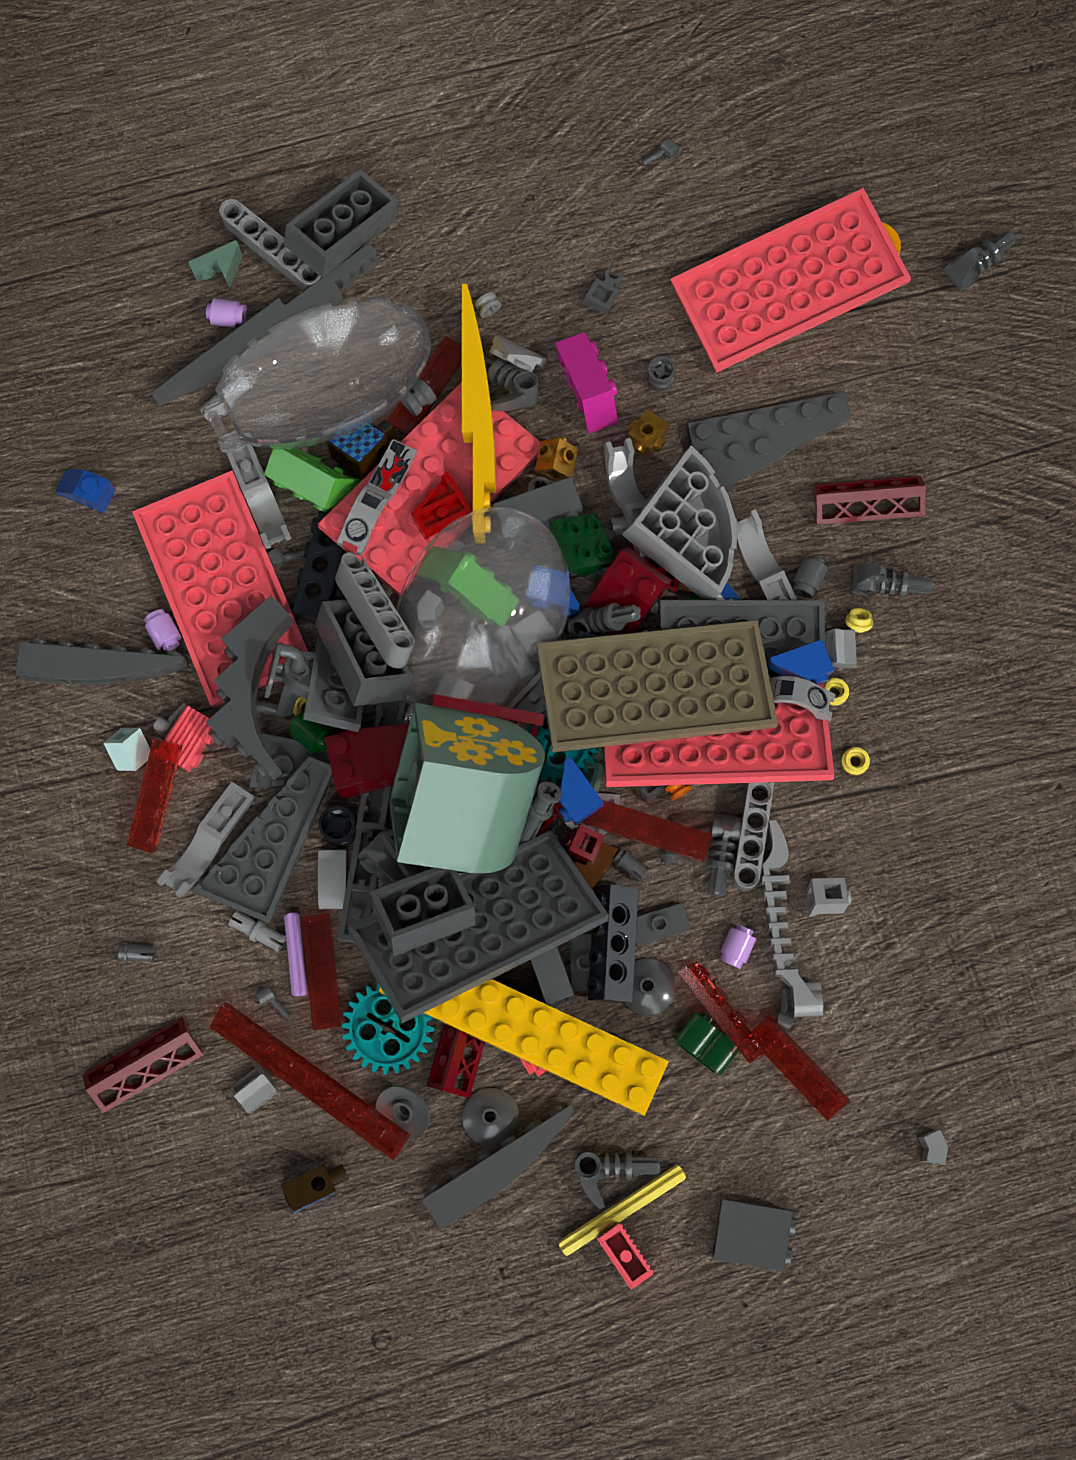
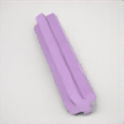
M288 913L284 915L291 991L293 996L300 997L308 993L301 920L298 913Z

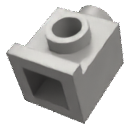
M845 878L811 879L805 890L809 917H813L816 914L844 913L848 905L851 904V891L849 888H846Z

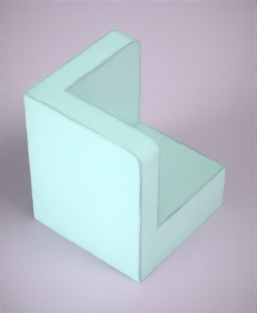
M120 728L104 742L118 771H136L153 756L140 728Z

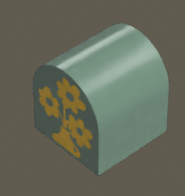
M415 703L389 799L397 862L468 873H491L508 867L516 856L545 760V752L539 741L521 727L497 717Z

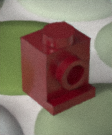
M578 824L577 827H574L573 830L567 833L564 840V845H566L564 850L568 856L580 862H594L605 836L582 824Z

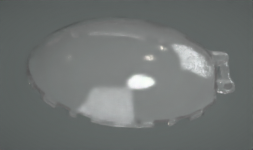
M371 297V302L356 303L355 298L347 299L348 304L332 307L331 302L296 314L269 328L267 336L258 342L252 339L247 343L248 349L239 357L234 355L222 368L224 374L215 388L220 399L206 405L202 410L205 419L210 421L219 439L218 446L222 452H230L246 444L272 449H295L314 446L344 437L381 418L409 393L427 364L431 351V340L424 319L417 311L406 304L400 307L392 304L390 299ZM228 415L235 431L229 434L220 418Z
M490 507L473 511L455 520L440 531L426 546L413 565L396 606L398 614L415 640L407 663L413 679L406 698L403 700L410 704L402 724L410 723L415 703L427 705L429 694H438L486 704L497 703V705L500 704L502 707H507L540 672L536 650L537 643L561 640L570 600L569 570L553 533L532 515L520 510L504 507Z

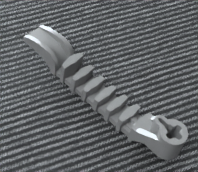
M769 820L770 853L768 859L761 867L762 876L760 884L763 885L762 897L766 904L765 915L768 917L767 931H770L771 937L769 946L773 950L771 959L775 964L774 977H779L791 989L792 1013L794 1017L823 1016L821 982H804L798 974V969L790 968V962H794V952L782 953L781 947L791 946L792 942L791 937L779 936V931L789 930L788 921L777 922L776 915H786L787 910L786 906H775L774 900L787 899V890L773 891L772 885L790 884V875H770V872L778 871L785 865L789 857V851L779 824L776 820Z

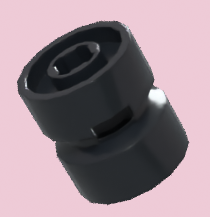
M334 805L322 812L318 827L321 834L331 845L346 847L355 841L357 820L347 808Z

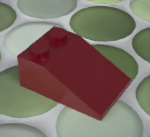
M628 547L623 549L611 564L585 607L600 609L612 603H617L621 607L632 604L639 606L641 609L639 620L625 623L623 629L619 631L611 630L606 632L610 636L635 633L673 580Z
M409 723L359 729V732L349 730L325 737L335 789L344 799L393 785Z

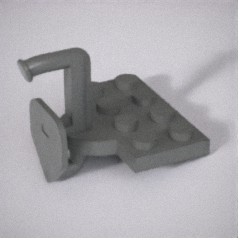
M317 635L314 652H301L296 647L276 643L269 666L264 698H269L274 680L282 681L284 685L278 704L257 699V712L278 717L290 716L293 712L297 696L306 699L304 720L359 732L363 705L353 706L320 635ZM279 656L288 658L285 665L278 663Z

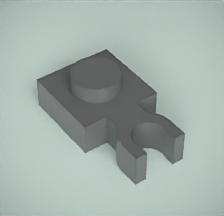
M611 267L607 268L603 281L598 278L595 279L583 302L605 315L608 314L619 295L620 290L617 287L622 282L624 276L623 273H620L618 278H611Z

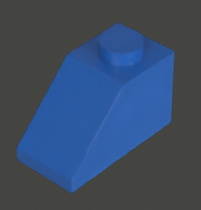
M66 469L55 493L104 514L116 490L108 479L86 470Z
M822 640L771 657L766 663L768 670L779 675L799 677L817 685L829 681L828 677L834 671Z
M567 758L561 784L562 797L559 801L561 807L558 811L567 823L572 820L574 825L577 826L602 808L604 802L572 758Z

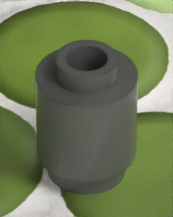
M813 555L809 558H803L793 580L794 587L792 590L802 597L813 598L814 594L818 593L828 571V567L824 565L825 561Z

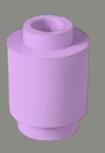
M214 298L212 303L207 304L206 318L210 319L211 325L238 328V326L246 322L247 308L246 305L240 304L239 301Z
M163 609L148 614L144 619L146 623L145 628L157 650H164L166 652L178 647L182 636L170 615L165 613Z
M739 924L736 929L730 927L720 950V953H722L720 960L741 969L742 964H746L756 942V938L752 936L754 931Z

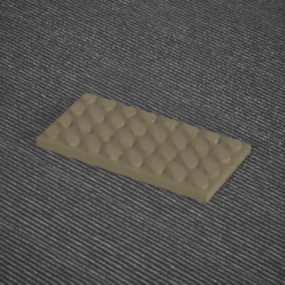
M758 620L537 643L536 650L552 752L776 728L778 725Z

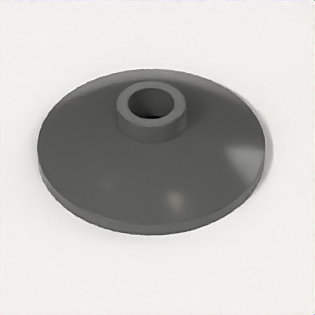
M645 958L635 961L633 1003L624 1004L631 1011L645 1016L656 1015L664 1011L672 1003L676 992V982L671 970L664 963L655 959ZM645 981L652 982L653 989L651 991L643 989L642 984Z
M395 1085L386 1088L376 1101L377 1117L382 1126L392 1135L402 1139H413L419 1137L427 1129L430 1121L429 1109L424 1099L416 1091L405 1086Z
M485 1088L475 1092L467 1100L462 1113V1121L466 1133L472 1140L484 1146L500 1145L501 1142L514 1135L520 1120L519 1109L515 1100L507 1092L497 1088ZM489 1111H493L496 1114L495 1121L491 1123L485 1119V1114Z

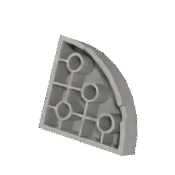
M690 446L677 459L622 535L701 599L713 600L722 592L733 568L734 550L737 546L736 521L730 498L724 486L721 487L714 476L715 471L708 461Z

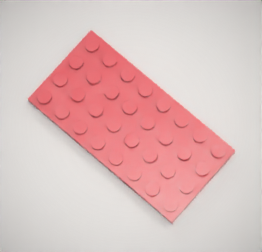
M864 188L683 272L671 278L670 281L717 373L910 282L911 277Z
M462 382L400 442L417 450V456L393 500H390L382 510L373 528L369 544L361 556L365 559L375 577L399 597L420 577L418 574L435 547L447 550L473 523V517L424 539L412 520L411 515L418 504L425 500L427 493L431 489L434 490L442 481L441 476L447 471L473 509V443L463 442ZM492 410L496 459V493H490L491 504L538 457V450L541 444L538 439L504 411ZM378 465L318 523L319 529L337 543L356 498L369 483ZM345 541L341 548L347 553L353 552L357 554L358 547ZM354 554L358 559H360L363 562L360 556Z
M233 470L132 511L212 708L225 703L216 693L219 687L214 682V679L234 663L223 651L226 645L221 639L271 595L289 613L294 622L277 643L296 647L301 652H308ZM274 648L267 658L260 676L258 688L266 686ZM279 656L278 663L285 665L288 658Z
M783 702L774 703L778 721L776 728L604 747L606 787L833 780L835 774L829 724L826 720L816 719L814 714L805 707Z

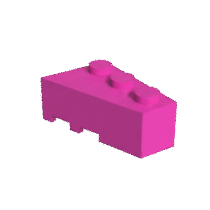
M585 332L556 342L558 361L570 390L572 389L578 401L576 403L579 412L583 411L585 427L588 434L618 424L614 395L618 394L613 379L608 380L606 377L608 371L603 360L599 361L597 358L599 353L595 342H590Z

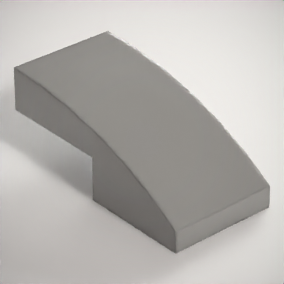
M347 849L318 850L319 909H343L348 877Z

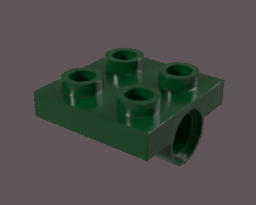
M596 513L557 519L549 525L571 574L578 573L579 577H586L601 568L610 567L616 559Z

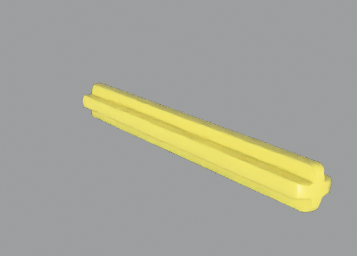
M679 1165L671 1167L559 1240L558 1244L562 1252L567 1256L685 1180V1173Z

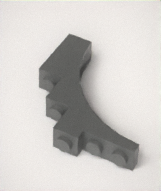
M271 595L221 639L226 645L223 651L234 663L214 679V682L219 687L216 693L226 705L207 720L206 723L212 729L208 734L219 746L224 742L229 749L235 745L245 758L250 754L256 760L253 764L256 770L263 777L269 774L275 780L282 772L270 757L261 738L257 720V692L260 676L269 654L278 640L294 622L289 613Z

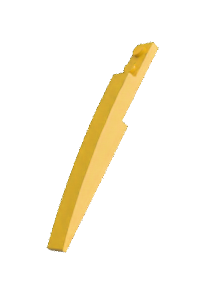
M462 284V436L464 443H473L474 543L486 544V534H491V520L486 518V509H491L490 493H496L494 430L479 329L468 285Z

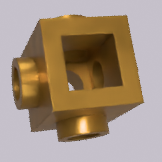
M649 409L645 411L639 420L635 418L627 429L629 433L628 438H631L635 453L638 455L644 454L648 458L651 457L654 451L659 453L667 441L665 437L669 431V423Z
M559 436L541 441L534 471L552 481L572 477L578 448L570 444L568 439Z

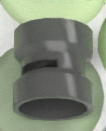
M658 356L650 361L647 380L652 389L664 391L672 386L675 372L673 361L666 356Z
M418 379L413 384L411 391L405 390L399 395L403 405L415 417L422 412V406L431 405L437 400L433 391L422 379Z

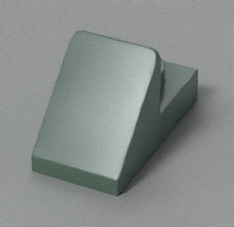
M235 240L188 263L197 282L202 279L208 280L221 271L228 287H230L243 255Z

